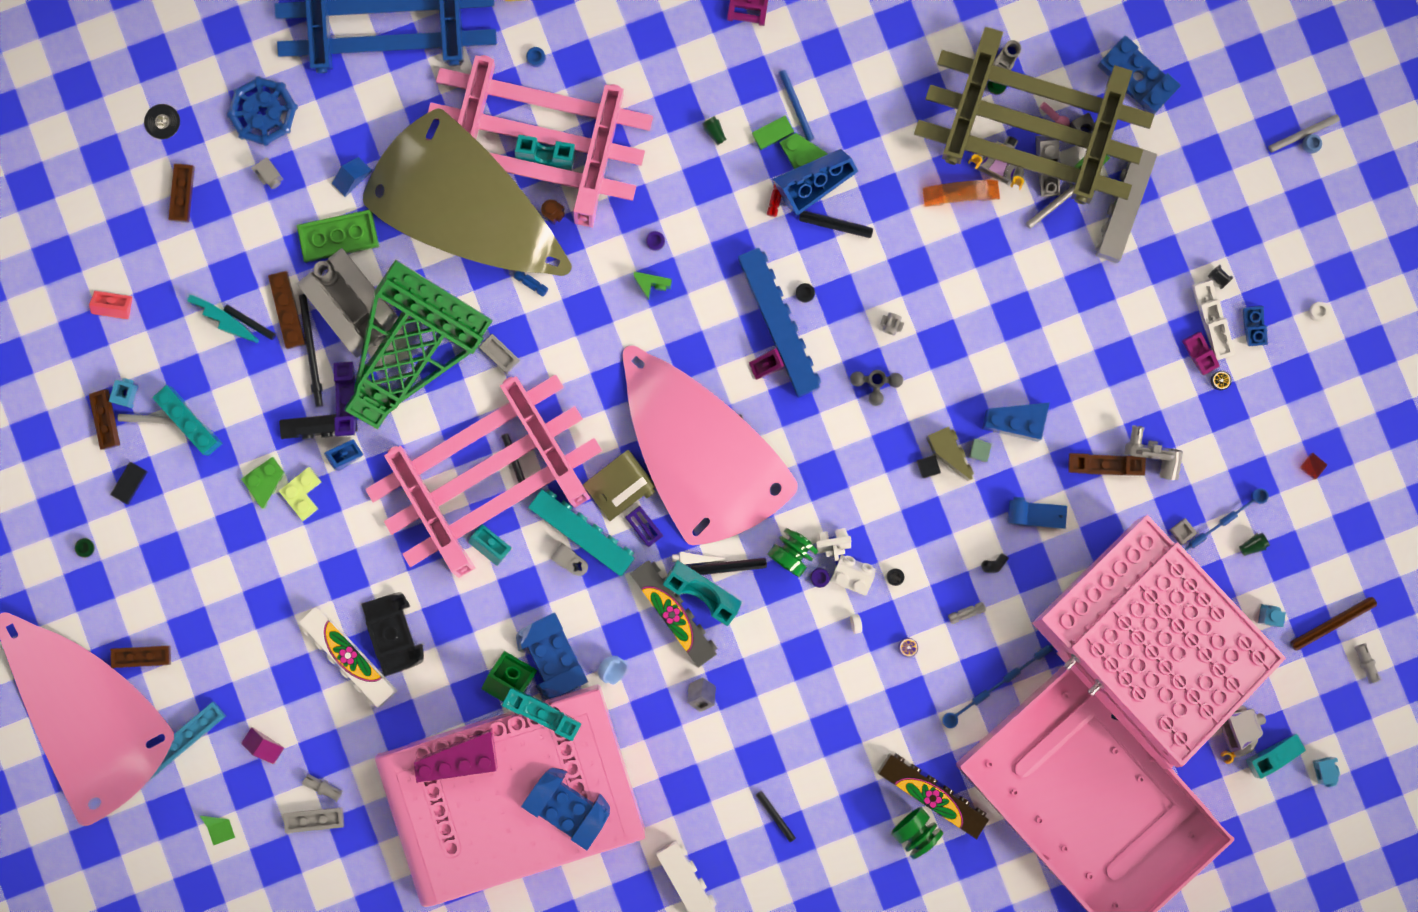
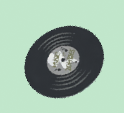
M158 104L148 110L145 115L144 125L152 137L167 139L178 131L180 117L172 106Z

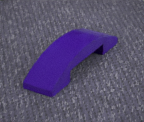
M353 361L333 363L336 390L335 436L355 435L356 417L344 409L355 393Z

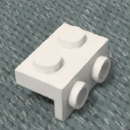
M841 555L830 582L866 596L875 577L876 568H873L868 563L856 561L851 556Z

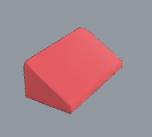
M94 291L89 308L91 313L95 315L128 319L133 298L127 295Z

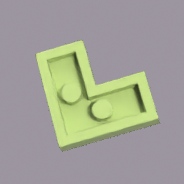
M310 467L279 490L302 521H305L318 510V507L307 494L322 483V481Z

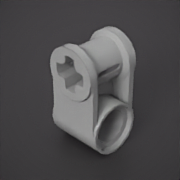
M1016 40L1008 41L1001 53L996 57L993 65L1011 70L1021 52L1020 43ZM1007 48H1015L1016 54L1008 53Z
M561 543L551 557L554 562L574 575L582 576L588 570L587 562L563 543ZM575 563H577V564L582 563V564H581V567L583 568L582 571H580V570L575 571V570H576V567L574 566Z

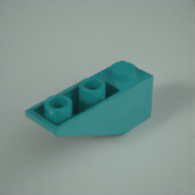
M1295 733L1246 759V762L1253 776L1262 779L1304 753L1306 749L1298 734Z

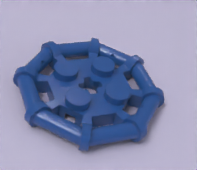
M256 76L254 80L233 90L232 102L229 112L226 114L239 135L238 138L269 146V143L287 133L290 134L298 105L293 101L285 83ZM263 86L275 89L274 93L271 94L263 91ZM257 87L258 92L249 97L245 95L246 92ZM282 95L287 105L281 106L277 98ZM242 98L245 101L242 105L243 110L237 111L240 99ZM261 107L267 108L265 111L266 115L264 116L262 114L258 115ZM283 112H287L286 119L283 124L280 122L281 114H283ZM244 117L248 125L243 128L238 118ZM278 126L280 128L268 135V131ZM252 129L262 131V136L252 134Z

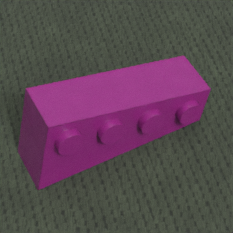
M493 728L416 759L414 762L416 783L497 771L498 764Z

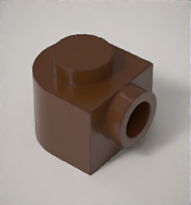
M552 199L546 200L542 204V214L549 222L555 224L563 219L565 215L563 205Z

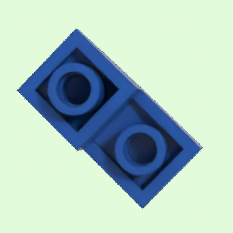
M1264 306L1242 307L1247 345H1268L1267 326L1264 324Z

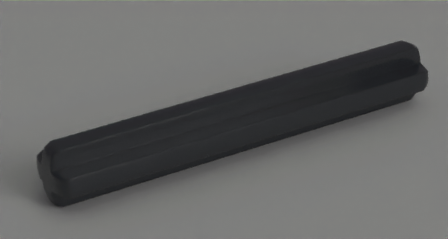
M808 211L800 213L799 220L802 222L866 238H871L873 234L872 227Z
M766 558L693 565L691 569L700 575L763 569L767 567Z

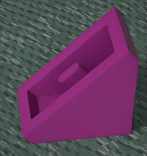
M777 348L749 362L756 380L784 368Z
M251 727L241 743L253 756L275 764L285 748Z

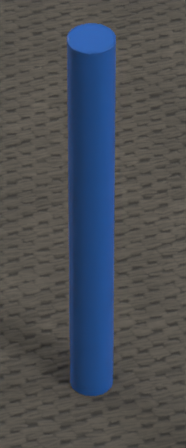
M782 70L779 72L803 132L806 139L812 141L815 138L787 71Z

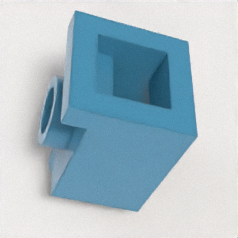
M122 378V381L115 380L109 402L133 409L138 386L133 384V380ZM128 390L127 395L124 396V391Z
M1261 604L1258 623L1273 627H1284L1286 612L1281 611V608L1277 606Z
M1330 756L1313 760L1318 784L1325 785L1326 787L1337 786L1340 771L1335 762H1338V758Z

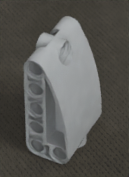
M343 248L330 256L326 262L320 261L316 263L314 271L301 279L297 285L348 350L358 358L362 353L375 287ZM328 269L327 273L322 275V272ZM379 298L373 323L388 331L398 316L385 300ZM372 328L368 349L372 346L380 345L385 335Z

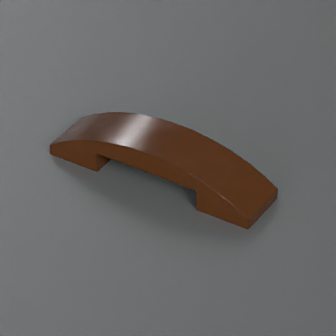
M1069 453L1068 473L1145 476L1146 458Z

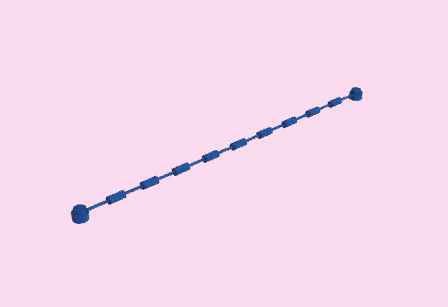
M1262 488L1254 490L1250 502L1236 512L1234 510L1219 520L1220 523L1206 534L1201 533L1194 538L1184 550L1187 551L1190 548L1194 549L1207 539L1206 536L1220 526L1224 527L1238 517V513L1253 502L1256 504L1267 502L1269 498L1268 492ZM1046 645L1034 654L1035 657L1019 669L1016 667L1003 677L1004 680L990 690L981 692L972 699V703L957 714L951 712L944 714L942 717L943 725L947 728L956 727L958 724L957 716L974 704L977 706L990 696L989 693L1004 682L1009 683L1021 674V670L1036 659L1039 661L1052 652L1051 648L1053 646Z

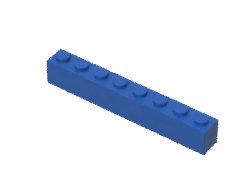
M756 248L738 256V261L797 397L799 398L818 390L821 383L818 373L814 374L812 370L814 364L810 355L806 356L804 349H806L804 340L802 338L799 339L796 333L799 330L795 320L791 321L789 317L791 311L788 304H784L782 301L783 292L780 286L776 287L774 282L776 276L773 269H769L766 264L768 258L765 251L761 252L760 248Z

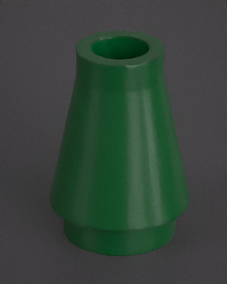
M715 116L702 123L704 126L703 130L716 142L717 146L727 140L721 123Z
M1262 532L1260 534L1256 533L1243 545L1239 546V549L1245 557L1266 550L1270 544Z

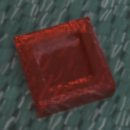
M1311 453L1299 468L1313 480H1316L1327 467V464L1314 453Z

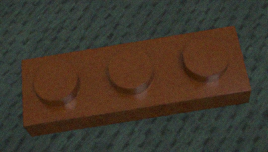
M174 164L169 221L189 223L195 166Z
M109 389L90 393L89 399L100 450L120 446L112 403L109 402Z
M171 645L110 649L111 668L171 665Z

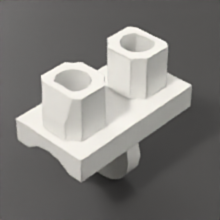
M845 528L835 530L836 538L829 539L828 532L826 531L819 532L818 541H816L818 553L826 552V557L834 556V561H839L838 555L845 554V549L851 548V536H848Z

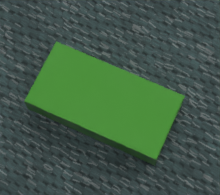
M785 115L752 132V135L760 150H763L794 133V130Z

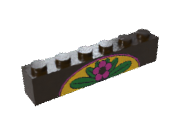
M889 753L877 771L879 775L975 839L979 837L989 821L985 817L986 812L978 807L974 810L969 806L971 802L962 796L959 799L952 795L954 793L953 790L945 785L941 788L936 784L938 780L929 774L927 777L920 774V768L914 764L908 766L904 763L905 758L895 753L893 756Z

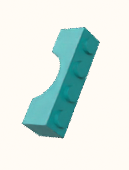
M165 385L152 397L203 455L209 456L223 444L194 415L184 399L173 387Z
M678 560L667 574L663 583L665 587L678 595L688 593L700 598L710 609L711 616L727 627L738 614L742 604L741 600Z

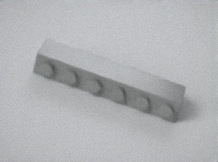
M1144 149L1139 165L1128 162L1126 169L1123 168L1119 179L1122 180L1121 182L1131 184L1132 188L1128 200L1115 197L1114 204H1110L1107 211L1109 215L1108 221H1105L1101 228L1102 238L1098 239L1095 245V250H1097L1095 256L1116 264L1121 261L1158 154Z

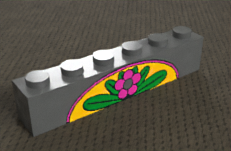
M648 560L630 573V575L699 668L717 655L715 650L718 648L712 640L707 641L704 637L706 632L700 624L696 626L692 619L695 616L689 608L686 610L683 608L681 603L684 601L676 593L673 594L670 589L663 585L666 577L661 578L658 573L661 570L655 562L651 563Z

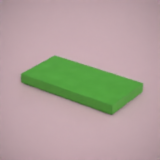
M370 210L297 225L305 263L329 258L341 248L349 254L380 247L373 212Z

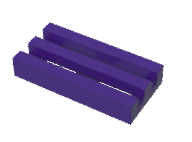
M641 506L625 517L648 548L663 537ZM637 512H641L658 536L654 537L637 515ZM632 516L636 518V520L639 522L642 528L652 539L650 542H648V540L641 533V531L638 529L635 523L631 520Z

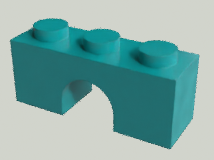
M518 135L515 158L572 171L575 159V144L556 141L555 146L548 147L540 144L536 137Z

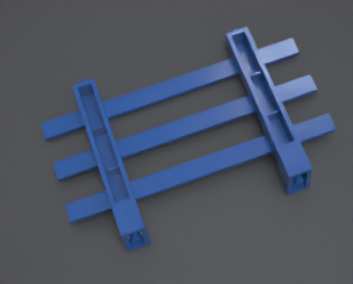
M306 0L305 2L274 3L275 19L307 17L308 40L277 41L278 57L309 55L310 68L316 70V73H327V70L333 69L332 54L442 48L443 61L448 63L449 66L460 65V62H464L463 47L497 45L496 29L462 31L461 9L495 7L494 0ZM440 10L441 32L330 38L329 16Z

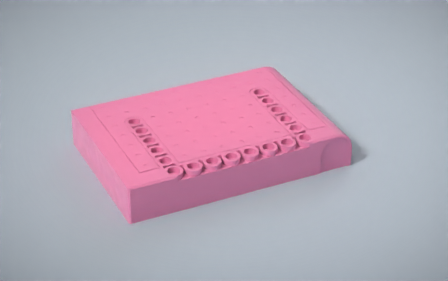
M1063 665L956 763V766L1086 912H1157L1234 841V837L1220 825L1209 809L1173 769H1163L1119 720L1111 718L1112 713L1095 695L1091 696L1088 693L1089 688L1071 669L1067 670V667Z
M599 684L542 701L582 723L573 741L556 734L555 731L521 714L510 711L376 755L374 759L421 906L437 905L645 838L643 820ZM493 728L498 764L497 771L416 783L414 768L416 759ZM550 768L567 771L562 782L594 803L599 794H601L610 805L609 817L587 851L571 841L569 835L542 817L538 816L537 818L521 807L535 785Z

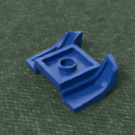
M555 612L518 631L516 634L518 651L528 647L544 681L535 687L545 698L551 699L588 682Z
M550 768L535 785L521 807L537 818L538 816L542 817L569 835L571 841L587 851L608 819L610 805L601 794H599L594 803L562 782L567 771Z

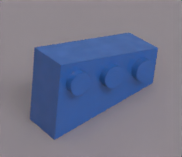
M1050 402L989 408L986 410L982 429L1032 441H1041Z

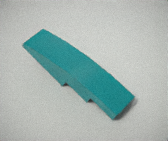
M189 294L187 301L204 308L202 315L220 322L218 329L255 343L259 342V339L230 314L203 299Z

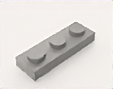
M343 807L283 814L285 833L345 827Z

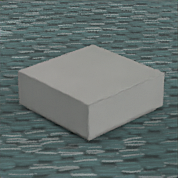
M1186 518L1169 530L1180 545H1183L1197 534Z

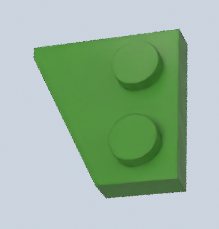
M797 133L779 142L794 169L828 155V153Z
M271 457L241 479L260 507L265 509L285 472L275 457Z

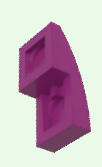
M1197 332L1182 340L1191 359L1202 375L1220 367L1213 350L1209 349L1201 332Z

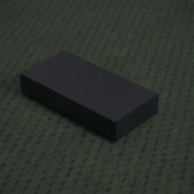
M129 462L110 495L129 505L148 471Z

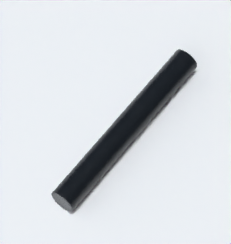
M228 304L224 307L223 311L270 340L275 338L276 334L235 308Z
M508 433L501 436L505 448L512 444ZM517 459L511 464L518 483L525 480V477Z
M762 790L758 792L756 797L788 841L792 842L795 840L796 837Z

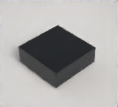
M936 455L917 460L922 479L941 473Z

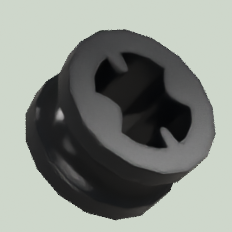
M891 569L887 573L889 584L898 586L903 583L905 576L902 570ZM894 572H898V576L901 577L900 581L897 580V583H894L893 578H890V575L894 574Z

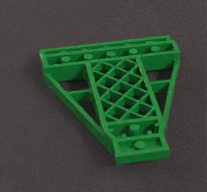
M395 259L374 291L354 387L355 393L344 408L345 411L378 429L387 415L395 410L401 402L469 354H474L484 339L482 336L493 320ZM379 298L402 311L388 331L373 323ZM416 322L417 331L407 333L405 324ZM419 322L429 328L420 330ZM403 326L404 334L396 335ZM374 328L384 334L385 338L369 362L365 364L371 331ZM432 332L433 340L423 342L421 334ZM419 335L420 343L409 345L408 337ZM445 337L465 350L442 365L432 359L431 356ZM405 338L407 346L396 349L394 340ZM392 342L393 350L386 351V349ZM421 348L423 355L412 358L411 350ZM408 351L409 359L399 361L397 353ZM395 354L396 362L385 365L384 356ZM381 358L383 365L375 367ZM427 362H431L439 367L411 387ZM411 363L412 371L401 374L400 366ZM397 366L399 375L388 377L387 369ZM384 370L386 378L375 380L373 372ZM400 379L401 388L391 390L389 381ZM387 382L388 388L381 385V383Z

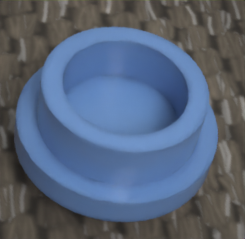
M1315 134L1308 135L1303 140V148L1308 153H1317L1322 148V140Z

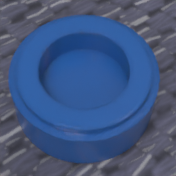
M533 47L527 52V61L531 66L540 67L545 63V52L541 48Z

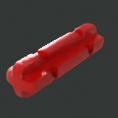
M775 183L769 203L770 207H768L767 215L770 217L777 216V208H779L782 197Z

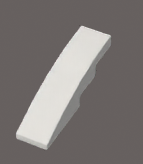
M1206 280L1192 285L1202 323L1216 359L1220 360L1235 355L1227 319L1223 316L1220 300L1216 297L1213 281Z

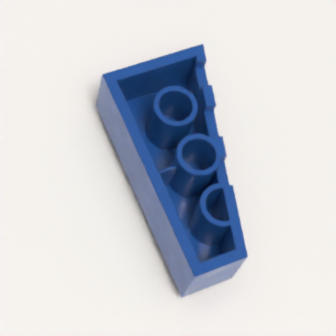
M839 149L772 180L787 207L798 216L859 171L852 158L842 149Z

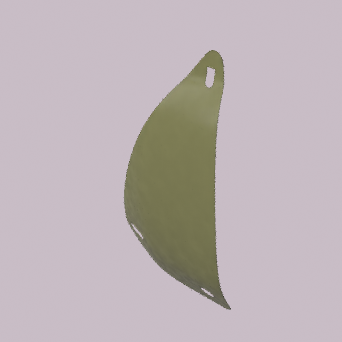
M438 108L430 111L404 129L386 149L367 183L363 194L365 206L391 227L427 245L475 262L520 272L564 276L570 273L572 269L568 257L552 231L515 181L469 132L442 109ZM436 118L439 119V125L433 138L427 140L426 134L432 121ZM379 184L384 186V194L381 198H378L375 194L376 187ZM553 257L561 261L558 267L547 264L545 259Z

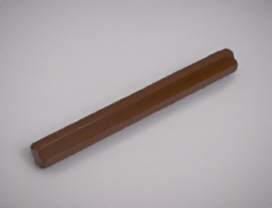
M1373 597L1365 599L1290 642L1292 648L1298 651L1376 607L1377 602Z

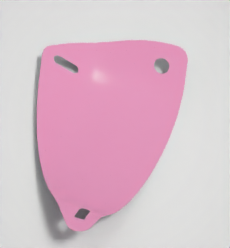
M628 346L624 349L623 362L628 401L637 440L655 487L672 520L688 544H707L740 534L770 517L794 496L797 491V481L787 466L768 443L735 411L696 380L666 361L652 356L636 346ZM637 356L645 363V366L638 368L631 360ZM779 483L781 485L780 493L776 496L771 495V485ZM704 518H709V525L698 536H694L692 534L693 529Z
M1 613L0 640L32 725L78 823L83 826H89L126 803L150 780L167 755L174 740V732L153 705L129 681L96 655L54 632L36 626L10 613ZM13 623L18 637L11 638L6 626ZM160 734L165 735L163 742L152 748L146 747L147 741ZM92 798H100L101 804L97 809H90L88 807V803Z

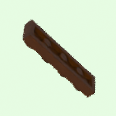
M288 271L268 275L286 349L306 345Z

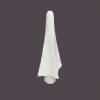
M679 552V555L672 554V562H677L678 560L685 565L725 561L723 557H710L686 552Z

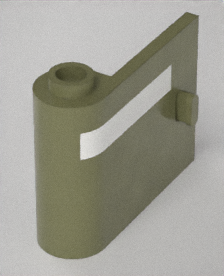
M630 450L622 453L583 484L609 521H612L644 496L646 499L655 493L654 488H656Z

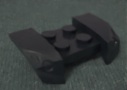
M403 593L389 594L361 604L366 617L368 632L384 677L410 669L423 662V643L416 646L414 644L404 613V609L411 606Z

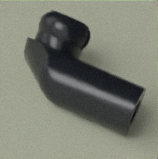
M1001 553L996 561H983L981 568L986 573H998L1009 558Z

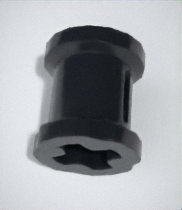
M1219 264L1209 273L1208 277L1215 280L1220 285L1219 288L1223 289L1233 279V276H1229Z

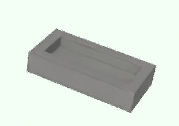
M493 334L479 347L506 374L520 362Z

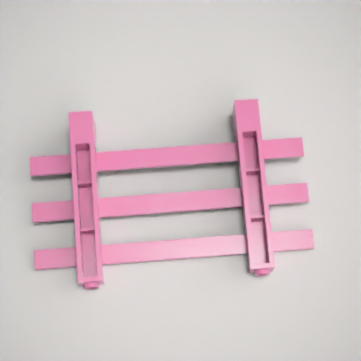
M475 55L471 74L443 68L439 69L436 83L465 89L466 93L461 109L430 102L428 113L438 108L444 110L475 139L480 129L518 138V135L536 137L539 143L555 146L556 141L575 144V151L588 154L583 173L490 153L507 173L578 188L579 191L574 208V224L593 228L599 194L633 201L636 185L605 179L606 165L609 158L642 166L645 150L614 144L612 141L617 124L650 131L653 116L621 109L624 96L623 88L615 84L605 85L601 103L599 104L492 80L495 63L494 59L486 55ZM492 95L594 118L596 123L592 139L485 115L483 111L487 96Z
M557 375L552 376L527 392L517 376L505 379L500 387L509 403L411 461L402 446H394L387 451L388 453L384 457L393 473L365 490L374 503L402 486L412 505L384 521L391 535L419 518L422 520L431 537L403 553L409 567L414 566L439 550L450 571L459 578L475 569V566L457 539L554 480L558 482L574 508L591 499L573 469L602 452L597 441L593 438L564 455L554 439L561 432L583 420L577 408L574 406L545 424L535 407L536 404L564 388ZM516 416L519 417L528 435L435 491L429 492L420 474ZM537 448L548 465L547 467L451 525H448L439 506L533 449Z

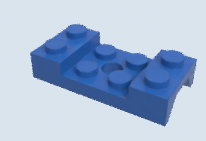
M1124 35L1097 66L1108 76H1110L1114 65L1132 70L1126 93L1147 112L1155 114L1179 89L1181 84L1168 73L1165 75L1138 50L1139 47L1129 37ZM1140 72L1143 75V80H1135L1133 74Z

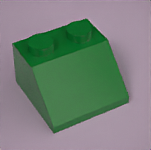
M504 651L488 674L481 689L503 702L510 688L525 693L538 670Z

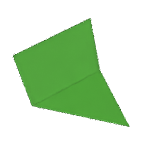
M200 816L208 828L213 846L235 838L229 819Z

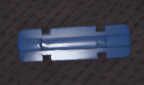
M516 271L514 273L515 279L522 281L524 285L533 291H537L542 297L548 292V287L543 284L541 285L539 281L528 274L526 275L525 272Z

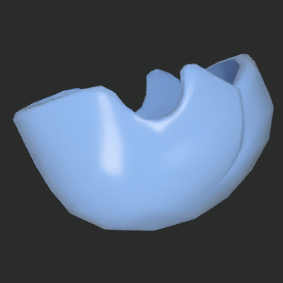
M618 656L605 658L598 668L600 680L606 684H616L625 675L628 668L627 663Z

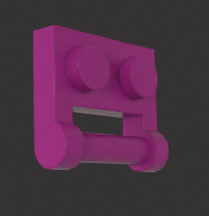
M730 0L727 21L739 20L759 23V26H765L768 0ZM735 7L761 11L760 16L737 13L734 10Z

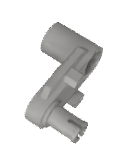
M1132 425L1130 442L1126 443L1124 454L1161 459L1162 464L1159 477L1168 480H1179L1183 451L1162 447V445H1158L1157 441L1151 440L1148 441V445H1143L1142 437L1145 427Z

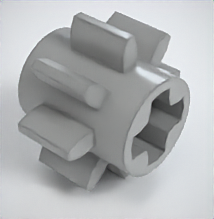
M891 312L888 313V316L883 315L880 323L883 326L882 331L890 335H896L897 332L901 333L904 322H901L902 317Z

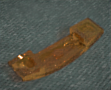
M998 180L963 181L922 188L924 207L976 200H1000Z

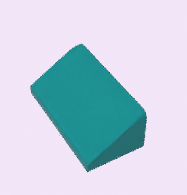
M483 524L468 541L471 546L496 566L502 562L512 549V547Z

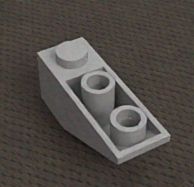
M1043 135L1035 136L1036 156L1060 163L1059 140ZM1038 173L1041 197L1060 195V179Z

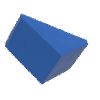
M357 157L341 166L332 185L346 197L372 170Z
M353 439L326 451L324 455L334 470L341 471L361 458L363 453Z

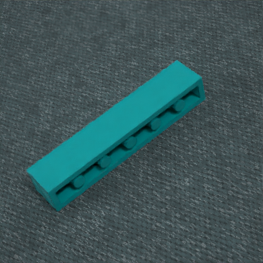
M549 489L546 492L541 490L528 508L622 577L635 560L632 556L634 552L626 546L623 549L617 545L619 541L611 535L608 537L602 534L603 529L595 523L592 526L586 522L588 518L580 512L577 515L571 511L572 506L564 500L562 503L555 499L557 495Z

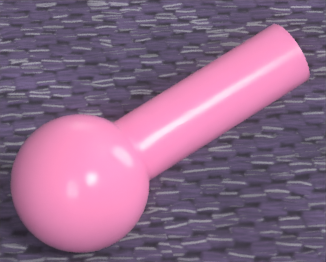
M1045 102L1040 105L1039 108L1053 119L1055 123L1070 126L1068 117L1060 116Z

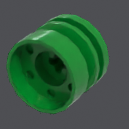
M786 528L783 532L790 538L787 540L780 536L779 539L784 546L780 547L774 544L767 555L800 578L807 568L801 560L804 558L812 561L813 558L807 552L809 551L816 555L818 550L806 537L797 531Z
M918 807L908 814L891 832V835L899 844L907 840L909 841L904 849L906 852L911 851L910 856L912 859H917L930 851L943 835V831L940 828L935 830L937 827L935 822L927 826L925 825L930 816L922 807Z

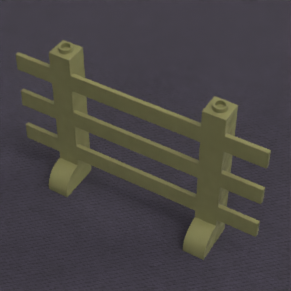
M985 26L974 59L945 50L941 51L937 65L969 74L963 94L930 85L925 100L958 110L951 129L918 120L914 135L946 144L942 156L945 162L956 165V163L961 164L964 151H969L1073 183L1075 187L1071 199H1074L1078 204H1090L1094 191L1128 200L1132 185L1101 176L1100 172L1106 155L1138 165L1140 163L1144 149L1111 140L1117 120L1147 129L1151 128L1155 114L1122 104L1133 72L1132 70L1114 65L1107 81L1104 96L1100 98L994 66L993 63L1001 43L1003 31ZM989 80L1097 113L1092 134L983 101L982 97L987 81ZM976 115L1085 148L1086 153L1081 168H1075L971 136L970 133Z

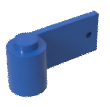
M1014 497L1013 500L1009 501L1008 524L1066 529L1068 506L1029 503L1023 497Z

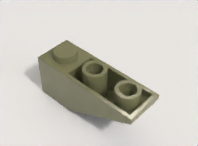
M946 427L926 437L933 454L967 481L973 479L972 475H974L970 464L967 465L964 460L966 455L963 448L958 447L956 443L958 438L954 429L950 430V427Z

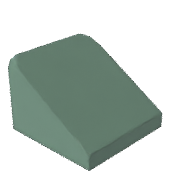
M974 438L969 458L988 462L992 444Z

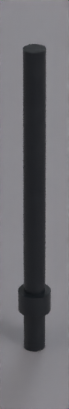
M301 294L299 295L312 380L310 385L311 393H314L315 406L318 408L323 407L321 394L323 388L322 383L319 381L307 296Z

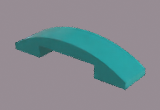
M510 688L502 703L503 707L555 731L556 734L570 741L574 740L582 724L558 709L513 688Z

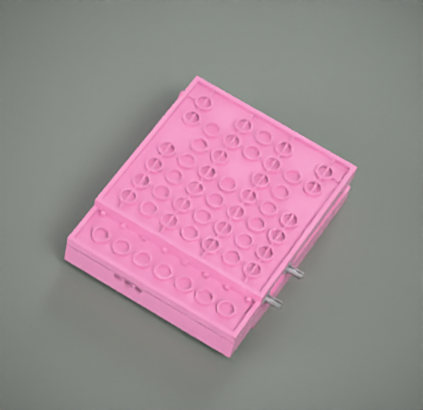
M1148 515L1136 520L1032 622L1058 651L1056 654L1065 662L1064 667H1067V670L1071 669L1089 688L1088 693L1091 696L1095 695L1163 769H1171L1173 766L1176 768L1183 767L1286 659L1274 646V643L1268 640L1178 542L1174 543Z

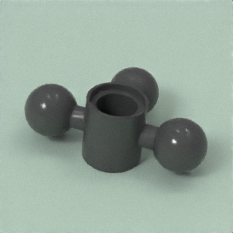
M874 370L869 376H864L862 372L856 371L851 374L850 382L856 387L868 383L873 388V392L869 395V402L873 406H879L884 401L880 388L885 383H889L891 387L898 388L903 384V377L899 373H892L889 377H886L885 373L881 370ZM879 375L882 379V382L880 384H874L872 382V376Z

